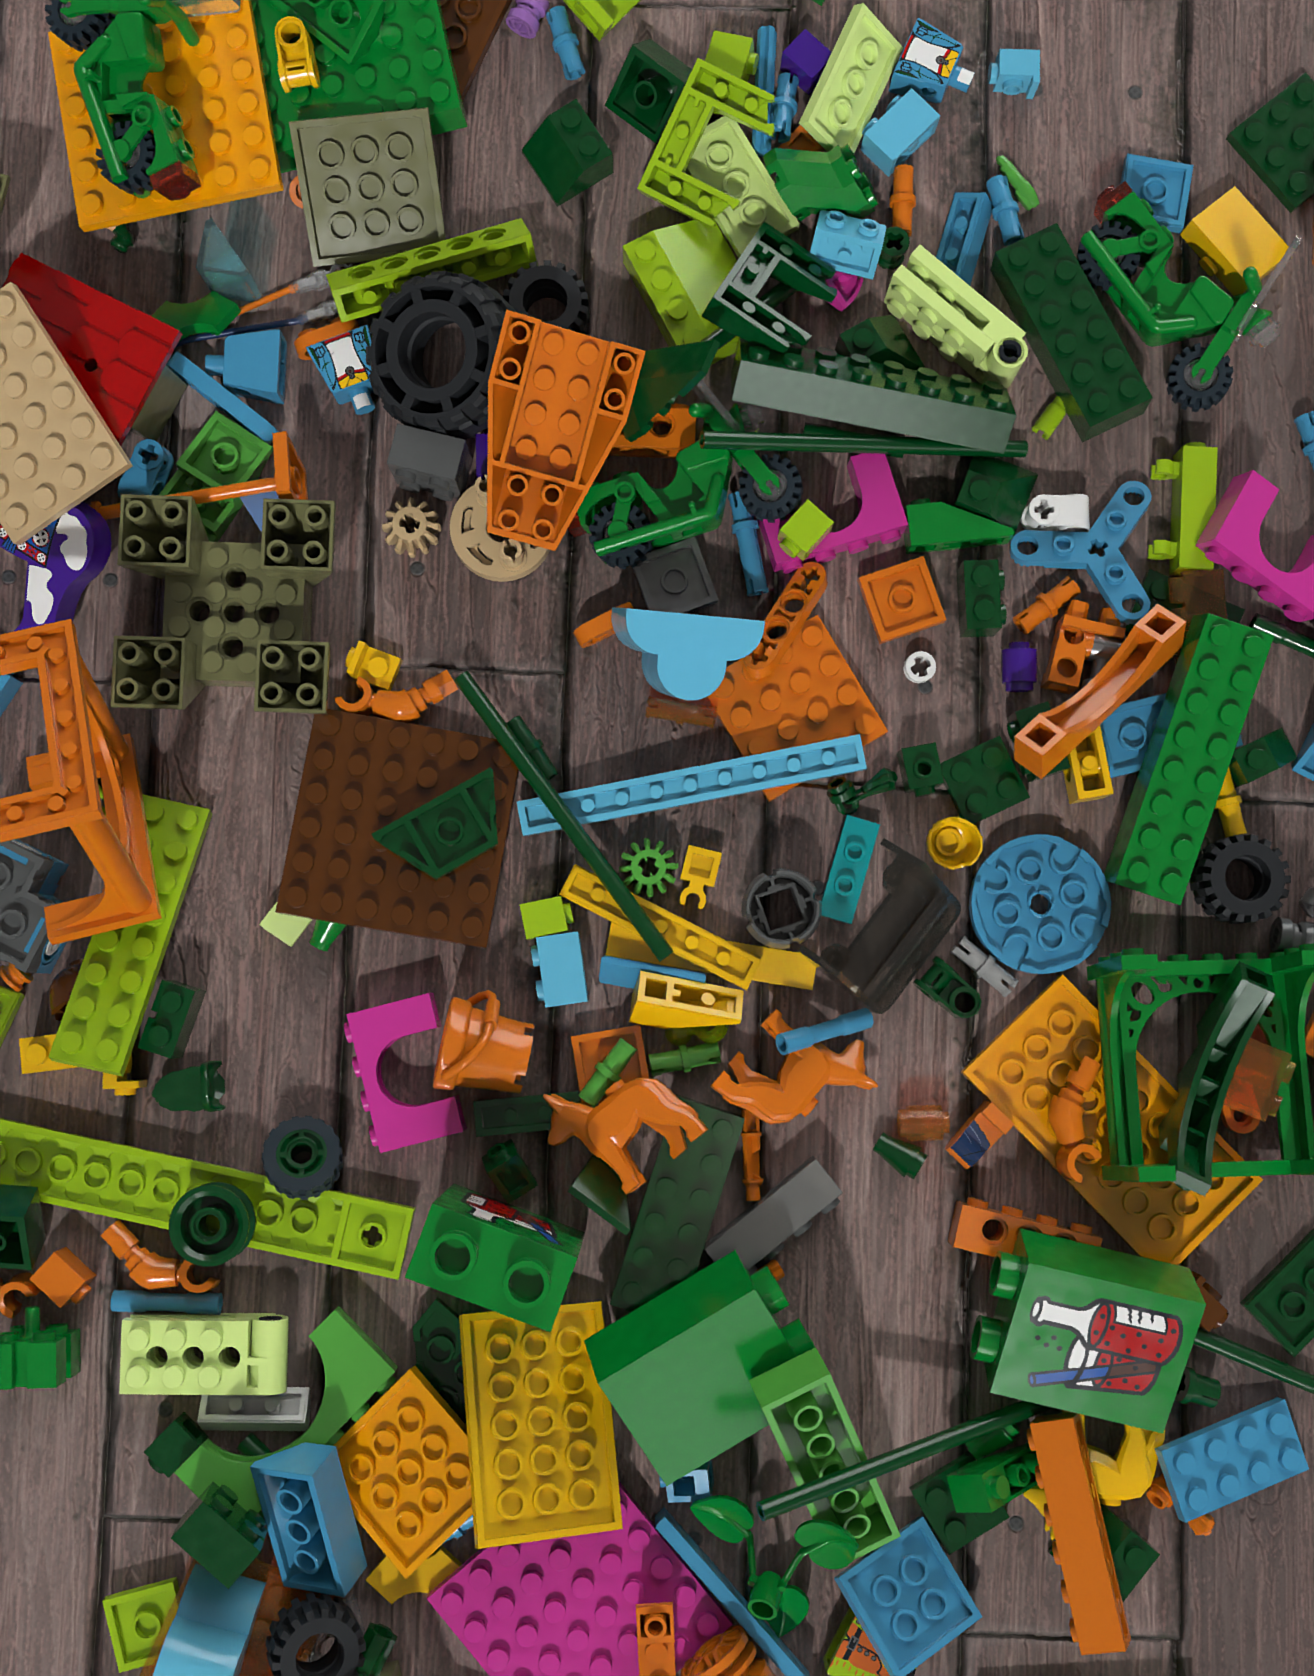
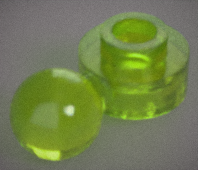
M717 1025L711 1031H708L709 1026L665 1029V1036L671 1044L677 1046L688 1043L693 1035H696L705 1043H715L726 1035L729 1025Z

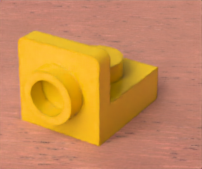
M359 640L356 648L351 647L345 666L348 667L347 673L353 679L357 680L359 676L374 687L391 691L403 660L369 647L367 643Z
M130 1055L123 1077L103 1072V1089H114V1095L116 1096L136 1095L137 1088L147 1087V1080H127V1074L132 1069V1055Z

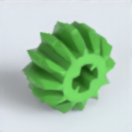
M645 838V850L641 851L638 844L633 842L630 846L636 855L633 857L628 853H622V859L631 863V865L620 866L619 872L632 873L631 876L624 879L623 883L629 886L634 881L638 882L634 888V894L639 895L642 887L647 886V897L652 898V886L656 885L658 890L664 894L667 890L661 881L664 879L669 883H675L676 878L666 873V871L677 870L678 863L665 862L674 856L673 850H668L661 855L660 852L663 849L664 842L658 841L655 850L650 849V839ZM647 859L654 860V867L658 870L656 875L653 876L650 873V877L643 876V869L639 866L642 861H645L647 864Z

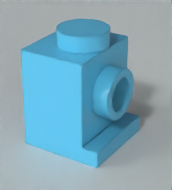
M999 49L995 63H990L988 69V84H993V92H1003L1006 95L1026 93V99H1033L1040 83V50Z

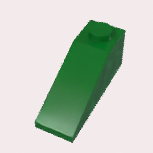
M917 499L911 501L910 505H906L904 509L908 522L904 532L906 554L1008 544L1014 536V530L1011 527L943 502L931 503L930 499Z

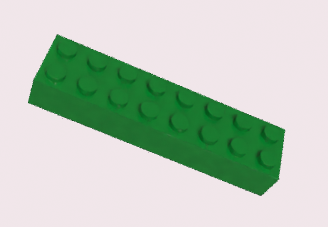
M1210 613L1193 616L1104 872L1107 882L1166 902L1181 905L1274 635Z

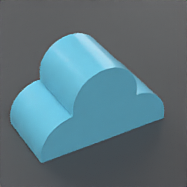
M612 607L611 614L612 626L618 639L630 649L642 652L641 664L647 682L656 691L683 700H699L711 695L723 681L727 661L738 660L752 653L762 639L765 621L617 607Z
M196 1563L186 1584L176 1616L166 1635L153 1676H239L266 1582L239 1576L228 1589L202 1565Z

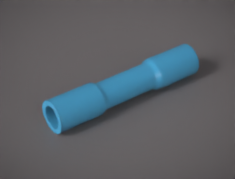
M862 1008L813 1026H803L780 1033L775 1039L776 1047L782 1055H786L811 1047L818 1042L869 1029L874 1023L872 1013L869 1009Z
M114 1290L111 1296L112 1312L171 1311L186 1312L188 1314L220 1315L223 1306L222 1293L189 1292L184 1294L151 1293L145 1290Z

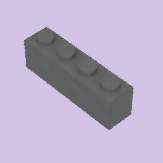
M812 1156L762 1196L760 1201H756L705 1243L704 1249L714 1262L735 1250L749 1274L752 1275L757 1270L755 1264L765 1256L771 1259L781 1252L785 1247L782 1242L789 1236L794 1234L798 1237L808 1230L813 1224L810 1219L820 1211L826 1214L840 1203L837 1197L843 1192L817 1159Z

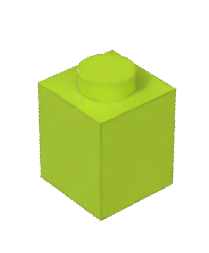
M807 499L779 530L777 538L780 541L779 546L790 557L795 558L797 556L804 561L831 532L834 521Z
M561 896L519 904L527 940L570 932L568 924L574 923L570 902L564 903Z

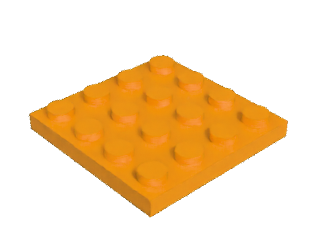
M413 1366L333 1445L337 1448L354 1517L405 1579L473 1515L467 1425L419 1369Z

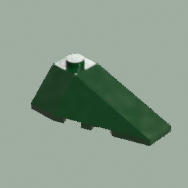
M713 339L647 350L645 352L627 422L623 428L625 438L628 441L633 442L645 435L653 427L654 422L651 419L657 413L665 416L670 411L671 405L678 395L684 397L707 375L720 345L718 341Z

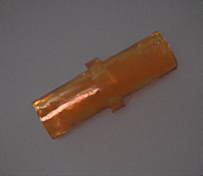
M653 696L648 697L647 704L658 708L646 707V718L652 717L676 721V725L682 726L684 723L713 729L715 727V718L705 716L717 717V706L694 704L683 699L678 701Z

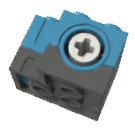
M18 839L0 843V960L15 965V968L25 973L51 974L67 942L52 945L48 940L44 907L63 903L62 900L54 897L53 894L58 887L57 883L60 877L64 875L69 864Z

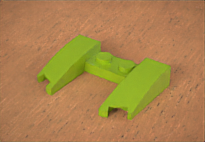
M697 58L637 187L638 191L712 228L716 226L713 219L729 206L734 211L739 207L741 201L686 174L685 171L713 111L773 137L775 125L774 123L768 124V103L775 102V96Z

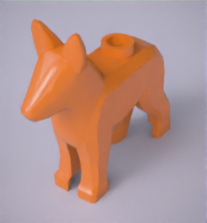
M777 1009L771 1012L760 1025L774 1039L780 1033L793 1030L784 1022L782 1013ZM857 1039L848 1044L841 1053H835L823 1043L818 1042L811 1047L786 1054L777 1073L776 1080L752 1071L746 1065L744 1055L738 1051L730 1060L728 1066L739 1084L733 1082L730 1075L723 1071L710 1085L712 1089L722 1095L726 1102L748 1111L770 1125L790 1122L800 1113L806 1117L819 1102L815 1095L824 1085L856 1086L867 1090L872 1089V1087H878L875 1081L865 1075L864 1042Z
M636 1078L626 1084L621 1079L604 1092L607 1098L596 1107L567 1101L557 1094L543 1095L544 1100L553 1109L548 1144L558 1146L565 1143L570 1137L576 1136L592 1154L601 1158L614 1169L622 1181L621 1189L625 1194L634 1192L647 1182L627 1149L643 1122L666 1138L670 1145V1156L673 1160L688 1149L681 1127L686 1131V1137L690 1142H693L709 1130L699 1119V1114L695 1109L680 1100L658 1079Z

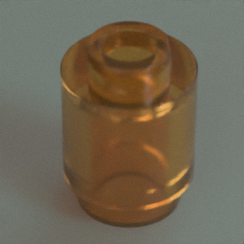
M907 1105L906 1109H898L899 1138H907L908 1141L943 1140L944 1133L950 1132L949 1113L943 1112L941 1105Z

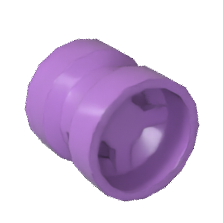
M515 0L516 7L511 8L506 17V24L516 34L524 38H534L540 28V18L545 17L550 7L548 0Z

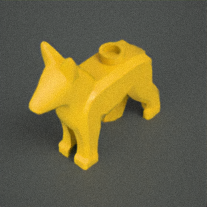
M1080 1414L1085 1435V1415ZM1124 1424L1125 1433L1114 1457L1101 1448L1087 1444L1101 1504L1121 1506V1500L1142 1497L1152 1484L1158 1460L1154 1448L1163 1445L1165 1430L1164 1433H1159ZM1037 1484L1024 1492L1023 1496L1033 1503L1041 1515L1044 1516V1503H1047L1044 1488L1040 1489ZM1045 1521L1044 1529L1045 1531L1050 1530V1538L1053 1540L1055 1539L1053 1527H1048Z

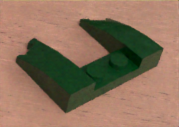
M764 221L712 297L702 317L746 341L782 353L787 352L793 343H798L801 346L806 345L812 335L757 299L756 296L768 278L771 277L793 289L832 303L837 295V289L827 286L825 279H832L835 269Z

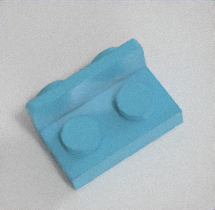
M821 210L810 253L834 268L835 271L873 280L883 247L886 226L872 219L862 220L846 216L839 211Z

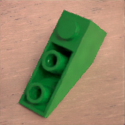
M1026 1443L970 1462L946 1475L956 1513H992L1037 1485L1035 1467L1039 1464L1036 1451H1031L1029 1444Z

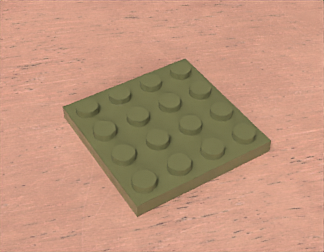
M429 107L289 122L313 267L374 261L447 240Z

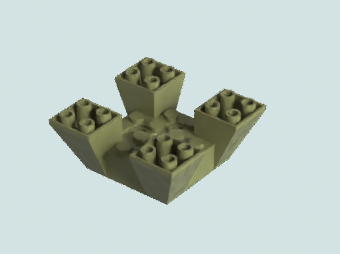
M121 494L117 565L165 580L162 637L114 636L110 707L184 710L206 686L255 687V712L327 714L330 643L311 641L313 587L333 573L336 502L330 500L263 499L261 543L209 542L195 499L192 496ZM240 575H246L244 585L234 588L235 579ZM209 607L210 614L208 618L204 621H199L198 615L200 611ZM243 608L245 610L244 617L238 622H233L234 612ZM272 610H279V618L275 622L268 624L266 621L267 615ZM242 642V652L238 656L232 657V647L236 643Z

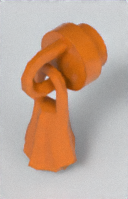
M1163 1473L1153 1479L1147 1492L1148 1500L1159 1509L1169 1508L1173 1505ZM1207 1513L1188 1521V1524L1195 1535L1207 1536L1212 1533L1215 1521Z

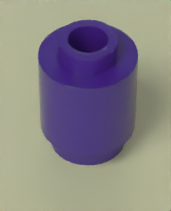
M1029 642L1008 643V649L1001 650L1002 684H1005V692L1034 691L1033 683L1037 682V649L1030 648Z

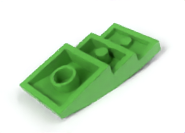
M215 411L176 462L178 470L159 495L164 496L258 480L273 452V447L218 411ZM240 497L196 504L209 542H218L243 505Z

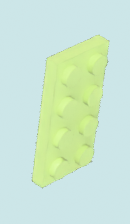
M864 3L853 6L799 121V124L827 152L837 145H840L842 148L848 144L853 153H855L863 136L862 131L869 123L903 50L901 44Z
M723 116L707 125L685 172L741 201L739 207L734 211L729 206L714 218L737 257L741 256L764 221L785 236L799 230L800 223L792 215L778 193L773 179L737 121Z

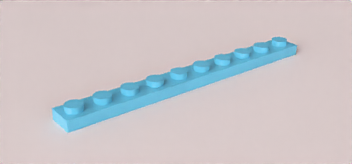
M858 734L558 794L579 823L586 825L863 771L867 767L861 736ZM539 797L517 801L523 836L562 829Z

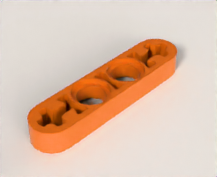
M806 562L803 564V567L798 568L765 618L764 633L759 645L752 653L743 658L745 668L752 677L765 678L775 670L825 592L828 582L826 570L821 564ZM814 575L817 576L818 581L811 580L809 584L806 585L805 578L812 579ZM792 600H799L804 603L803 607L797 612H789L785 609L786 605ZM775 627L786 629V634L780 639L768 637L769 631ZM764 654L766 662L759 661L757 665H754L753 659H761Z

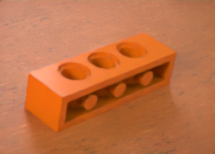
M672 404L670 411L665 416L657 413L651 419L654 422L653 427L635 441H628L624 433L621 432L608 456L676 459L679 451L695 443L696 417H692L689 414L688 405ZM658 424H665L671 430L665 435H658L652 429Z
M968 1197L967 1203L956 1200L947 1241L955 1248L995 1257L998 1251L1012 1254L1020 1228H1030L1034 1232L1055 1237L1065 1236L1068 1240L1101 1247L1103 1238L1092 1233L1093 1227L1071 1222V1227L1069 1228L1057 1225L1058 1219L1037 1213L1036 1219L1023 1217V1210L1002 1205L1001 1211L988 1208L989 1202ZM995 1219L998 1223L996 1234L991 1237H984L982 1232L983 1225L988 1220Z

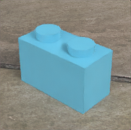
M911 88L903 97L897 95L889 103L886 113L879 120L875 117L865 126L862 131L864 136L860 150L889 177L897 165H902L935 133L941 115Z
M577 931L536 937L537 945L531 946L533 966H540L542 980L536 981L538 1001H545V1008L589 1002L580 933Z

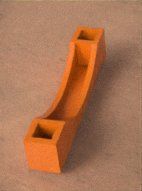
M1160 604L1155 605L1133 626L1112 658L1086 686L1061 705L1049 711L1039 713L1015 735L1014 760L1042 780L1182 648L1186 621Z

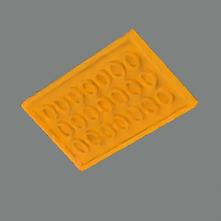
M1060 974L961 1073L1015 1124L1014 1127L1058 1172L1055 1157L1062 1144H1059L1048 1120L1050 1101L1053 1095H1058L1061 1087L1066 1088L1068 1083L1064 1080L1069 1070L1078 1071L1084 1056L1099 1062L1101 1067L1089 1092L1084 1091L1083 1097L1086 1098L1082 1106L1085 1109L1082 1118L1086 1137L1082 1139V1142L1094 1146L1099 1150L1102 1157L1094 1160L1086 1158L1083 1153L1079 1154L1075 1160V1168L1078 1173L1083 1175L1082 1183L1064 1179L1138 1256L1179 1265L1263 1179L1260 1176L1212 1177V1186L1205 1196L1192 1190L1181 1189L1171 1181L1126 1182L1103 1180L1102 1166H1110L1099 1013L1089 1000L1063 974ZM1136 1050V1072L1144 1164L1169 1163L1168 1153L1159 1146L1158 1126L1179 1097V1093ZM1216 1132L1212 1162L1245 1161Z

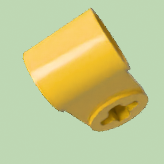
M294 16L282 18L277 22L274 34L278 54V73L284 92L290 93L292 88L309 85L319 88V70L315 59L314 44L300 19ZM300 37L296 42L289 43L292 38Z

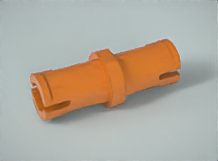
M902 164L894 168L893 195L889 198V206L892 208V227L902 228L910 237L912 234L913 208L916 206V196L913 194L914 167Z
M1066 576L1046 594L1041 592L1035 597L1036 601L1014 616V624L1023 634L1027 635L1046 618L1052 619L1058 614L1059 608L1081 593L1078 584L1074 580L1070 581L1071 578Z

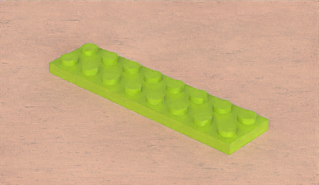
M144 794L142 796L162 918L92 935L48 1056L55 1062L122 1077L124 1076L212 817L210 809Z

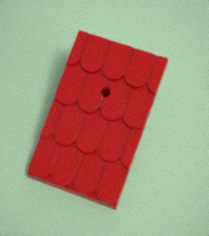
M20 253L19 257L11 265L8 277L2 287L9 282L18 286L120 446H122L129 431L144 439H152L157 442L187 388V385L166 366L183 334L179 330L138 309L102 293L28 255Z

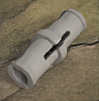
M965 935L961 937L958 943L968 953H965L956 945L953 946L950 953L970 967L977 979L982 977L1001 993L1003 997L1009 995L1011 990L1001 983V980L1003 979L1013 988L1016 987L1019 980L995 962L996 958L993 955L983 953Z

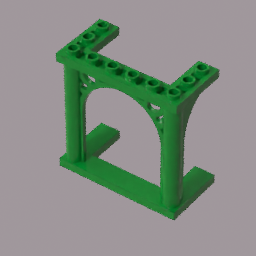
M1314 943L1299 945V948L1284 949V952L1269 953V958L1258 959L1257 953L1235 954V959L1223 960V954L1215 953L1201 955V960L1189 961V955L1178 954L1167 956V961H1158L1157 954H1144V948L1122 949L1119 953H1111L1107 957H1099L1098 963L1087 966L1088 981L1096 980L1110 1154V1166H1102L1103 1180L1126 1182L1176 1181L1175 1165H1169V1163L1144 1164L1136 1072L1138 1039L1152 1013L1168 1000L1182 994L1194 992L1217 995L1239 961L1270 974L1273 978L1276 994L1270 1002V1007L1266 1008L1270 1017L1262 1015L1258 1025L1265 1035L1271 1053L1281 1159L1212 1162V1177L1314 1175V1127L1305 1045L1306 1007L1309 993L1314 983ZM1209 977H1214V979L1210 983ZM1179 978H1185L1184 983ZM1195 978L1201 981L1199 988H1196L1193 984ZM1155 981L1159 984H1166L1168 982L1170 985L1169 991L1161 992ZM1135 982L1144 984L1152 994L1150 1004H1142L1134 998L1131 987ZM1127 1005L1131 1009L1139 1011L1137 1020H1130L1132 1011H1127Z

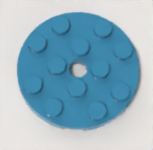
M1035 834L1011 840L995 849L982 862L972 881L969 894V913L974 931L981 944L991 955L1014 970L1030 974H1050L1070 969L1094 952L1105 929L1108 928L1111 914V897L1106 878L1096 861L1084 849H1080L1074 844L1063 840L1064 838ZM1036 894L1043 895L1048 901V909L1043 914H1037L1030 908L1031 900Z

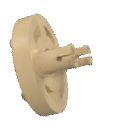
M485 474V479L482 480L481 476L478 477L475 484L461 495L454 506L450 519L452 544L462 563L476 575L487 580L499 582L517 580L535 571L546 559L550 550L535 545L530 547L531 544L513 539L497 542L491 538L490 533L487 532V474ZM464 512H465V515H464L465 520H464V527H463V532H464V533H462L463 514H464ZM480 551H481L487 558H489L490 560H492V562L489 561L488 559H486V558L480 553Z

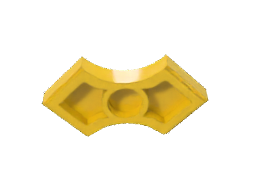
M441 1546L405 1579L385 1555L367 1575L365 1580L392 1605L396 1600L410 1593L422 1592L428 1594L459 1568L462 1563L446 1548Z

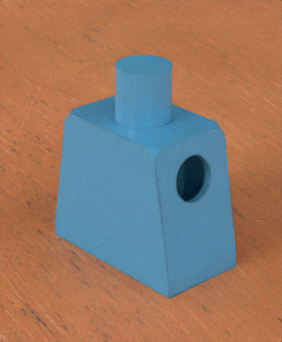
M280 329L227 336L224 344V355H206V373L209 376H223L224 386L235 396L284 404L287 341Z

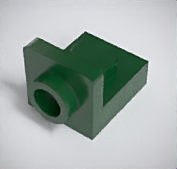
M512 1139L492 1146L487 1154L482 1157L488 1176L508 1204L538 1186L536 1178L518 1153Z

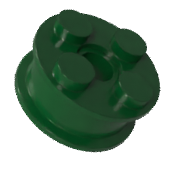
M211 1182L188 1191L177 1201L169 1218V1236L175 1250L188 1262L205 1267L223 1264L239 1255L251 1242L256 1228V1214L249 1197L238 1187L225 1182ZM208 1215H214L218 1218L220 1229L217 1233H212L206 1228L205 1220Z

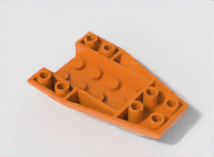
M506 309L488 380V533L556 551L627 422L646 351L542 322L540 319Z

